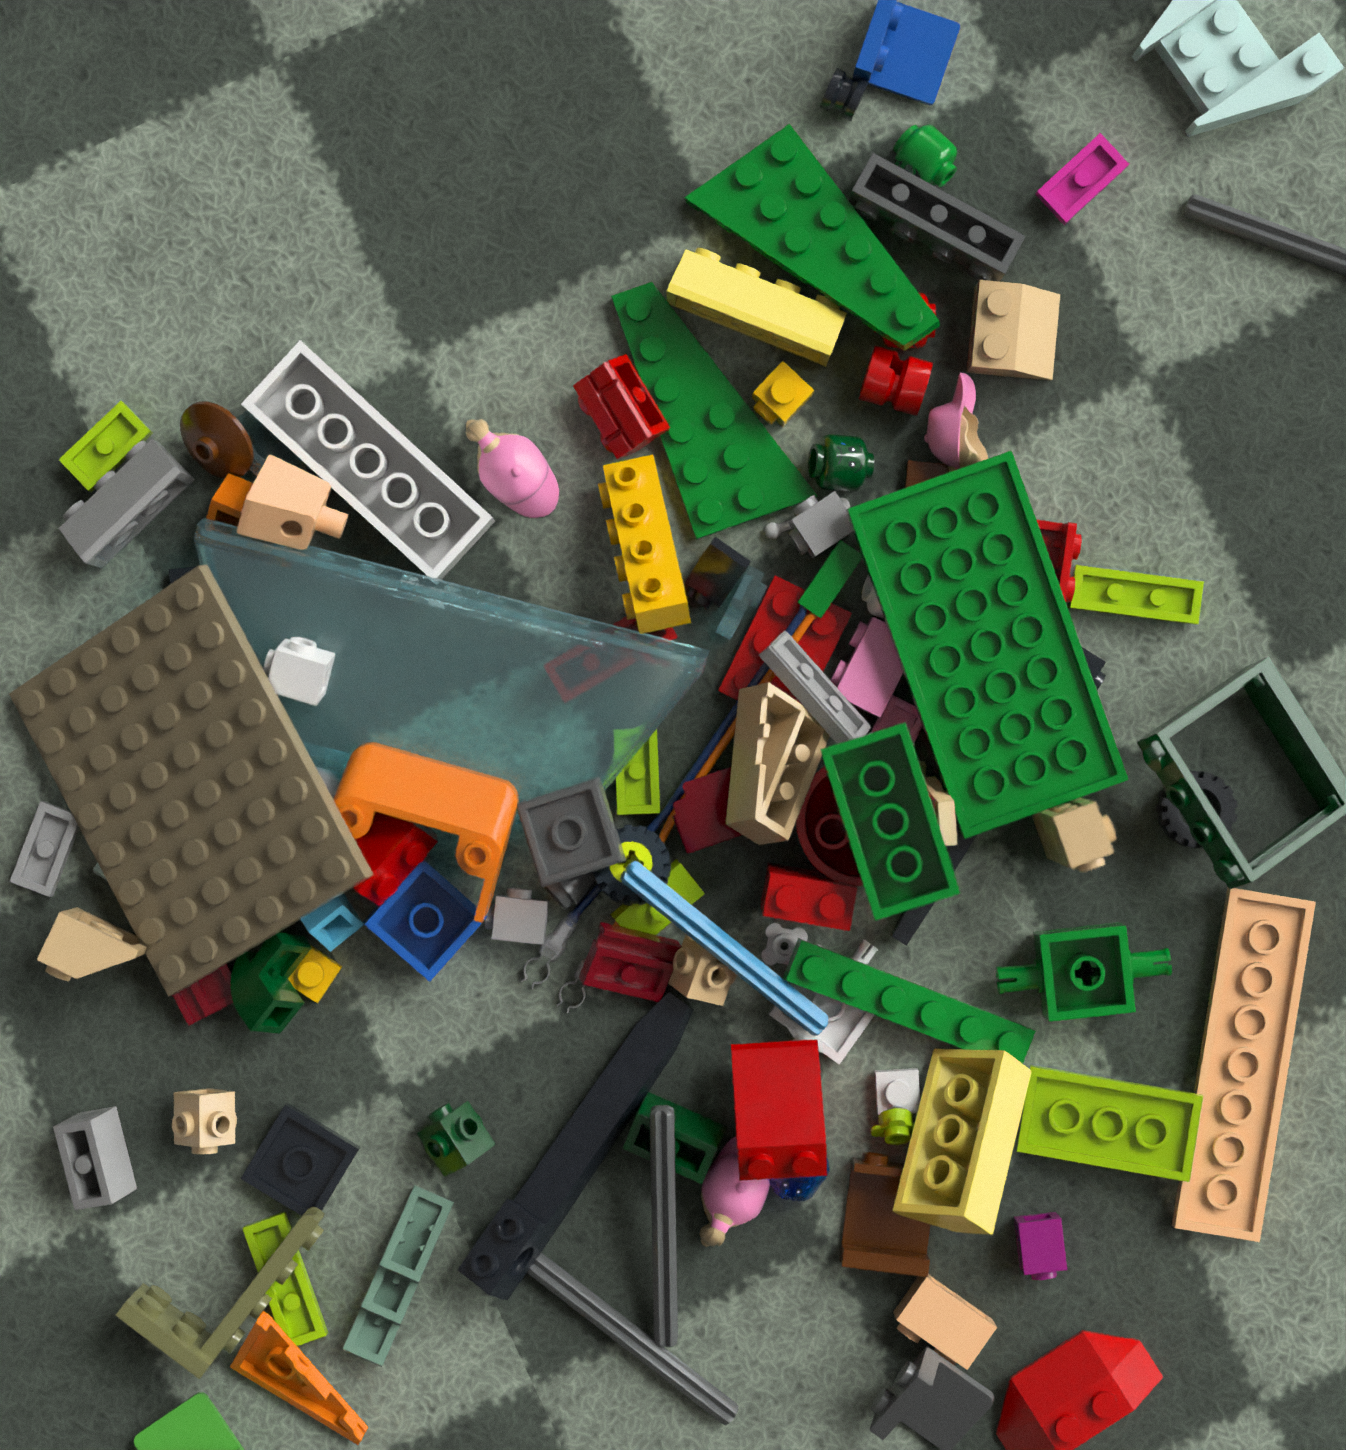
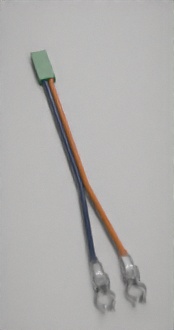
M842 540L839 541L798 601L800 604L799 611L785 630L797 643L812 621L817 617L822 618L863 558L861 553ZM763 662L747 687L770 683L776 674ZM738 700L663 810L647 827V830L655 832L667 818L659 834L662 842L665 843L675 824L672 817L675 815L674 802L686 796L682 787L683 783L707 775L735 735ZM598 884L593 887L573 911H569L567 916L560 920L553 932L546 935L544 944L539 947L540 957H534L528 961L539 960L542 955L549 959L546 964L548 967L547 977L542 981L533 982L532 989L534 984L543 983L550 974L549 962H555L560 959L566 950L567 941L576 930L577 923L581 918L580 915L602 891ZM586 957L580 961L575 969L574 977L576 980L565 983L562 988L568 984H575L577 979L581 981L579 974ZM527 962V963L525 964V966H524V976H525V979H523L521 982H523L524 980H526L527 977H528L527 974H526V966H527L528 962ZM583 985V987H582V991H583V995H584L582 1002H581L580 1004H578V1005H575V1006H571V1005H570V1006L568 1007L567 1013H569V1008L579 1007V1006L583 1003V1001H584V999H585V995H586L585 989H584V987H585L586 985ZM562 988L559 992L560 1003H558L556 1006H559L563 1002V999L561 997Z

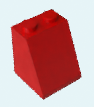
M818 1039L731 1044L733 1104L739 1181L827 1176V1147Z

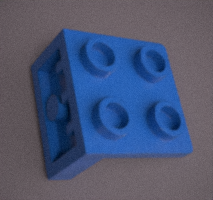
M878 0L852 79L858 80L861 78L868 81V85L929 106L933 105L959 33L960 24L897 2V0Z

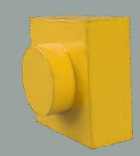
M311 946L312 949L288 980L296 990L314 1002L319 1003L343 966Z

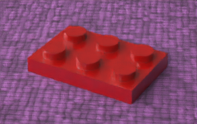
M776 575L774 576L718 690L719 692L738 700L739 689L747 687L764 662L759 654L786 630L799 611L800 604L798 601L806 590ZM832 603L822 618L817 617L812 621L797 643L822 672L852 614ZM775 675L770 684L802 704L778 676Z

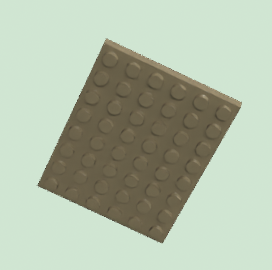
M208 565L197 566L9 693L140 944L147 947L145 953L168 997L181 992L373 876L370 867Z

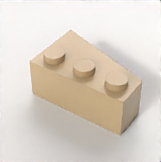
M769 682L739 689L726 824L758 845L789 840L821 760L822 753L820 749L826 747L830 737L802 704Z

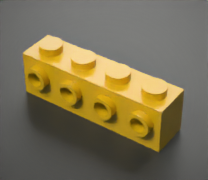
M654 455L603 465L606 482L599 483L598 487L603 509L612 507L614 515L613 519L606 520L611 546L620 544L622 555L615 556L614 560L619 582L628 581L630 592L622 594L627 619H637L640 634L691 623Z

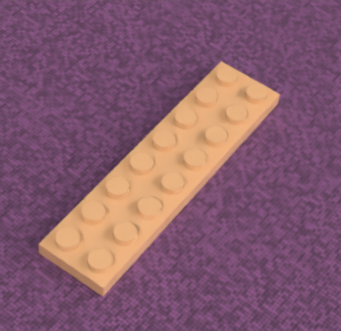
M1227 887L1194 1093L1203 1095L1190 1182L1179 1181L1172 1221L1174 1228L1260 1242L1316 904L1314 901L1237 888L1229 889Z

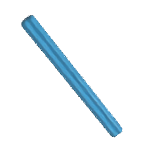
M633 861L624 869L621 874L623 884L808 1033L817 1036L826 1028L829 1023L826 1013L638 861Z

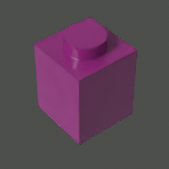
M1057 1212L1015 1216L1014 1226L1019 1268L1023 1274H1031V1279L1047 1280L1057 1277L1056 1271L1067 1270L1062 1219Z

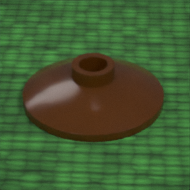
M207 401L193 403L183 412L180 420V432L183 442L190 455L203 469L222 479H225L228 473L242 477L250 470L254 458L252 442L244 426L231 412L218 404Z

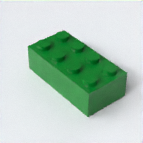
M906 722L821 748L822 757L874 919L879 920L961 894Z

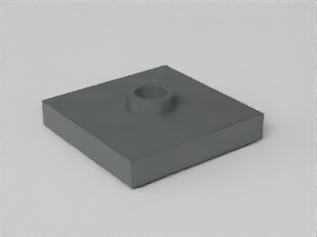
M600 777L518 803L517 811L541 887L626 861Z

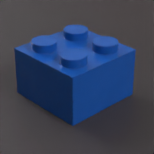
M425 860L415 867L392 896L387 898L380 907L377 905L362 921L364 925L429 982L482 924L473 921L477 906Z

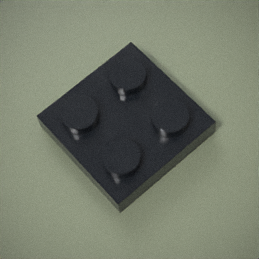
M286 1103L241 1179L301 1216L310 1207H317L322 1211L359 1151L360 1146L289 1103Z

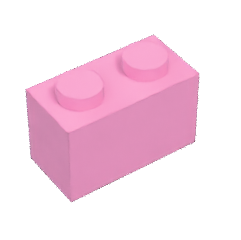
M872 617L867 625L861 621L858 624L849 642V645L855 647V650L848 663L840 660L830 681L853 706L880 718L903 674V670L886 623Z

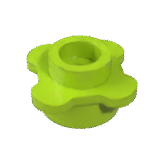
M894 1108L885 1110L878 1115L879 1125L871 1128L872 1136L883 1137L885 1142L890 1145H901L910 1141V1135H912L915 1124L913 1123L911 1111Z

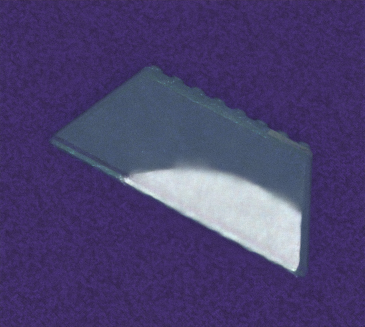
M206 518L201 519L197 524L194 542L200 566L208 565L262 668L264 667L269 650H276L285 638L289 640L292 637L306 638L315 642L316 648L336 653L326 694L316 706L277 694L315 767L331 770L340 779L352 752L361 744L376 742L505 779L516 788L519 795V803L600 777L605 791L705 670L710 651L707 649L646 633L640 634L638 631L313 546L299 550L236 533L237 526ZM518 811L516 812L513 824L521 823Z

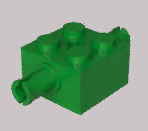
M1119 922L1033 931L1036 959H1034L1033 964L1008 967L998 966L995 969L996 978L999 980L1014 978V980L996 982L999 995L1008 992L1037 989V992L1040 993L1042 1017L1049 1022L1136 1012L1133 990L1134 979L1172 975L1171 964H1153L1154 962L1171 961L1169 949L1163 948L1161 950L1131 953L1128 945L1127 927ZM1083 961L1085 964L1093 967V972L1086 974V981L1084 982L1075 975V970L1081 968V962Z

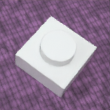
M917 1068L874 1070L878 1115L885 1110L894 1108L907 1109L911 1113L918 1112L920 1088L919 1071Z

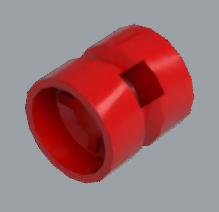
M874 346L859 400L879 406L889 401L892 403L894 410L917 416L926 392L933 362L909 356L903 361L900 360L898 352Z

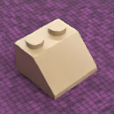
M979 280L974 287L966 373L1052 381L1060 294L1025 284Z
M76 907L59 912L37 960L47 965L45 971L50 975L64 981H70L71 977L78 979L146 954L145 950L147 947L140 944L136 935Z

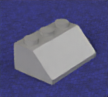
M151 439L148 443L143 440L136 444L125 456L128 462L117 473L113 470L106 473L95 484L94 488L97 492L87 502L84 503L82 500L76 502L63 515L66 522L58 529L86 564L99 568L107 565L195 480L154 439Z

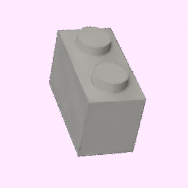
M116 1106L80 1112L53 1126L74 1210L110 1205L137 1189Z

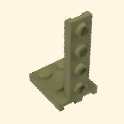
M310 1207L306 1210L212 1335L205 1330L206 1324L201 1318L189 1311L182 1313L171 1304L172 1298L167 1292L155 1285L148 1287L145 1283L124 1303L116 1316L200 1379L222 1349L230 1354L246 1332L239 1327L247 1316L250 1315L255 1320L258 1318L272 1299L266 1292L273 1282L277 1281L283 1285L298 1264L292 1258L302 1246L309 1251L320 1237L324 1229L318 1224L325 1213L317 1207Z

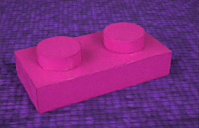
M1099 133L1048 180L1035 195L1065 225L1129 166V163Z

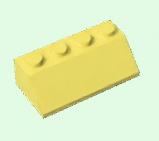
M697 248L695 253L687 249L685 250L667 289V302L671 306L823 366L827 365L847 314L839 310L840 306L838 307L825 296L817 295L815 300L799 294L801 288L790 282L777 279L776 283L773 284L760 279L761 273L747 265L737 263L736 267L732 268L719 263L721 257L709 250Z
M933 1049L893 1212L954 1232L993 1235L1032 1072L1029 1068L1003 1050Z

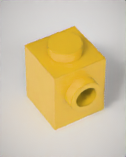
M782 361L753 392L752 399L756 402L753 408L769 424L772 425L777 421L784 427L812 397L814 389Z

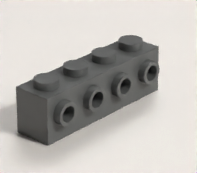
M872 153L848 200L850 204L854 205V209L860 217L871 222H876L879 219L892 226L891 232L902 240L913 243L916 239L929 246V253L935 258L946 263H952L953 260L968 268L967 274L977 281L1000 282L1026 237Z

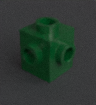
M469 1101L453 1109L449 1103L444 1104L427 1116L430 1124L417 1132L418 1137L424 1144L426 1153L434 1160L444 1177L469 1165L496 1145L484 1127L481 1117L474 1111Z

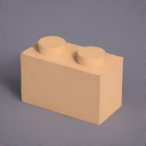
M929 1274L928 1277H917L893 1311L896 1320L900 1322L897 1329L915 1343H918L921 1338L935 1347L934 1352L954 1366L958 1363L966 1370H968L997 1329L993 1319Z

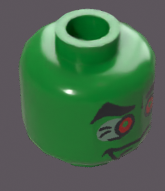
M931 124L921 127L917 125L911 126L901 135L893 147V151L896 153L894 164L931 185L944 186L957 171V167L953 164L957 156L956 146Z

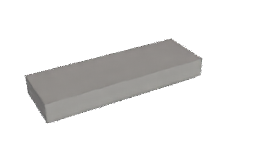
M783 631L759 654L762 660L836 743L865 735L871 727L788 632Z

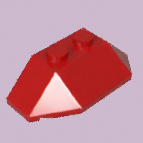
M1081 1330L1010 1376L1000 1419L996 1428V1435L1006 1450H1074L1134 1411L1161 1381L1163 1376L1140 1340Z

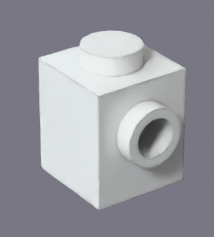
M292 637L290 640L285 638L276 650H269L263 670L269 676L268 679L276 694L316 706L326 694L336 653L316 648V643L306 638Z

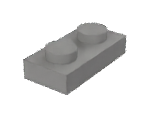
M40 801L11 876V883L48 897L54 896L79 830V826L71 811L46 801Z

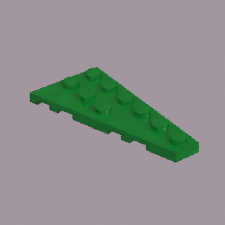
M790 124L684 197L686 203L698 212L700 210L715 220L717 225L724 230L734 233L752 245V248L804 284H809L823 293L828 300L838 307L840 305L860 318L862 323L902 350H907L940 327L939 319Z
M652 282L611 296L637 372L670 426V429L660 435L696 540L795 506L813 495L815 498L818 497Z

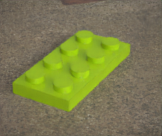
M1034 1065L1030 1066L1032 1072L1025 1097L1017 1152L1190 1182L1203 1101L1202 1094Z

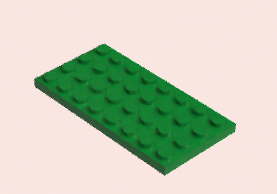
M1012 450L846 509L945 791L954 800L956 822L963 839L1129 780Z

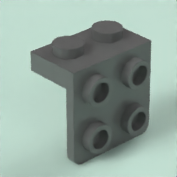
M926 1347L912 1363L908 1361L902 1367L894 1384L888 1390L884 1388L877 1395L871 1406V1410L875 1414L869 1431L884 1440L901 1421L941 1450H951L991 1408L994 1394L932 1349Z

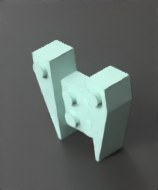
M1172 0L1132 55L1136 62L1155 48L1202 116L1194 120L1186 129L1185 133L1188 137L1298 104L1334 79L1344 69V66L1320 33L1279 60L1237 0Z

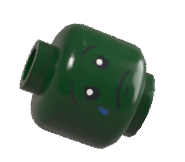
M829 434L824 435L818 444L811 446L808 457V473L811 478H815L817 485L821 489L853 492L861 488L865 478L872 477L874 455L867 451L866 444L860 437Z

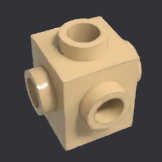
M685 935L682 948L675 954L673 960L674 970L668 984L687 998L723 1006L730 985L735 981L737 975L692 938Z
M207 1088L174 1092V1116L172 1119L174 1144L192 1147L193 1154H214L218 1152V1146L235 1144L237 1117L235 1113L234 1091Z

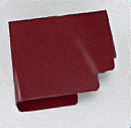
M731 767L683 783L682 787L686 796L674 802L675 815L672 817L687 854L742 835L726 824Z

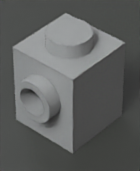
M835 491L819 502L813 495L792 509L796 517L789 522L793 530L788 533V536L801 555L808 552L813 559L853 532L846 507Z
M507 887L506 895L498 894L495 904L491 903L490 909L486 914L488 917L485 919V929H493L492 940L543 945L546 937L549 899L532 898V890Z

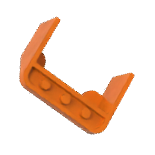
M367 742L358 746L348 759L333 798L353 838L357 839L369 830L375 812L459 835L456 848L458 865L466 873L485 879L473 920L482 923L491 906L517 812L519 795L514 785L502 778L380 743Z

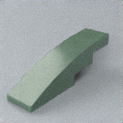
M414 1185L342 1349L343 1351L377 1366H383L454 1202Z

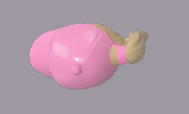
M965 373L959 374L952 401L935 407L930 411L927 434L924 436V440L929 444L933 455L942 463L948 465L949 472L988 459L986 449L977 435L978 419L973 414L976 400L975 385L971 377Z
M483 419L467 421L466 436L470 441L478 442L479 445L477 470L485 488L500 502L522 516L540 518L552 513L558 503L559 487L549 464L535 444L528 438L518 434L491 433L489 425Z
M736 1137L732 1138L722 1148L710 1166L701 1188V1199L707 1219L709 1220V1224L703 1226L700 1230L701 1243L705 1247L721 1246L725 1241V1233L729 1228L745 1224L757 1217L764 1206L770 1188L771 1179L739 1181Z

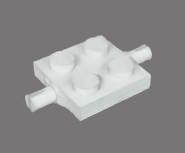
M863 939V942L851 958L868 964L879 949L873 945L870 946V943ZM790 982L792 987L828 1015V1025L819 1035L813 1036L775 1005L770 1010L769 1015L788 1028L794 1037L792 1041L818 1039L819 1052L824 1053L840 1065L872 1020L874 1014Z

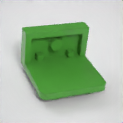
M204 1392L194 1394L141 1430L134 1438V1445L138 1450H244L208 1395Z

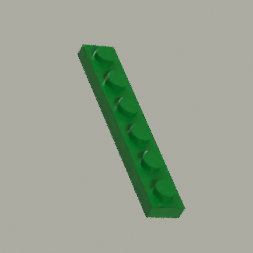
M800 938L796 942L782 977L784 980L965 1050L1006 1051L1022 1064L1036 1032L1032 1028Z

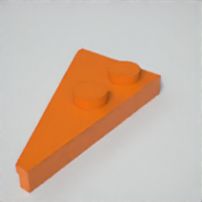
M262 1311L230 1368L359 1445L369 1427L268 1313Z

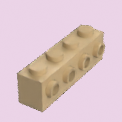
M1077 798L1032 815L1047 859L1073 868V870L1079 869V872H1085L1104 865L1103 857L1114 853L1110 843L1117 840L1113 825L1108 815H1101L1095 801Z

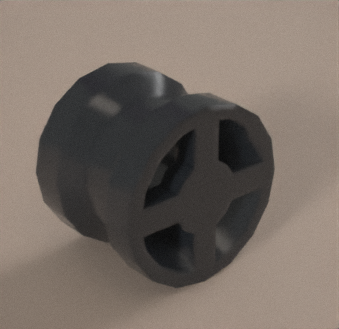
M837 68L825 92L820 108L826 111L837 110L841 112L844 119L852 121L867 88L868 81L861 78L852 80L846 76L845 71Z

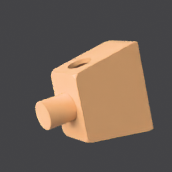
M269 454L245 499L236 533L304 550L308 548L315 531L340 539L348 519V514L326 507L331 489L328 482Z

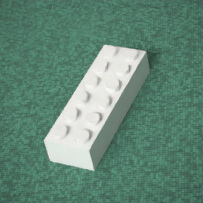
M301 340L241 404L437 584L495 522L489 513Z

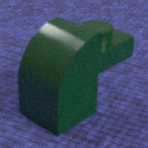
M278 932L264 941L258 953L245 952L237 957L231 975V996L237 1012L250 1031L281 1034L303 1006L304 1001L288 978L312 949L304 936Z

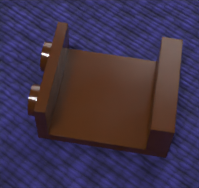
M863 1152L862 1158L852 1157L839 1258L841 1266L928 1277L930 1259L927 1255L931 1224L893 1212L904 1164L888 1162V1155Z

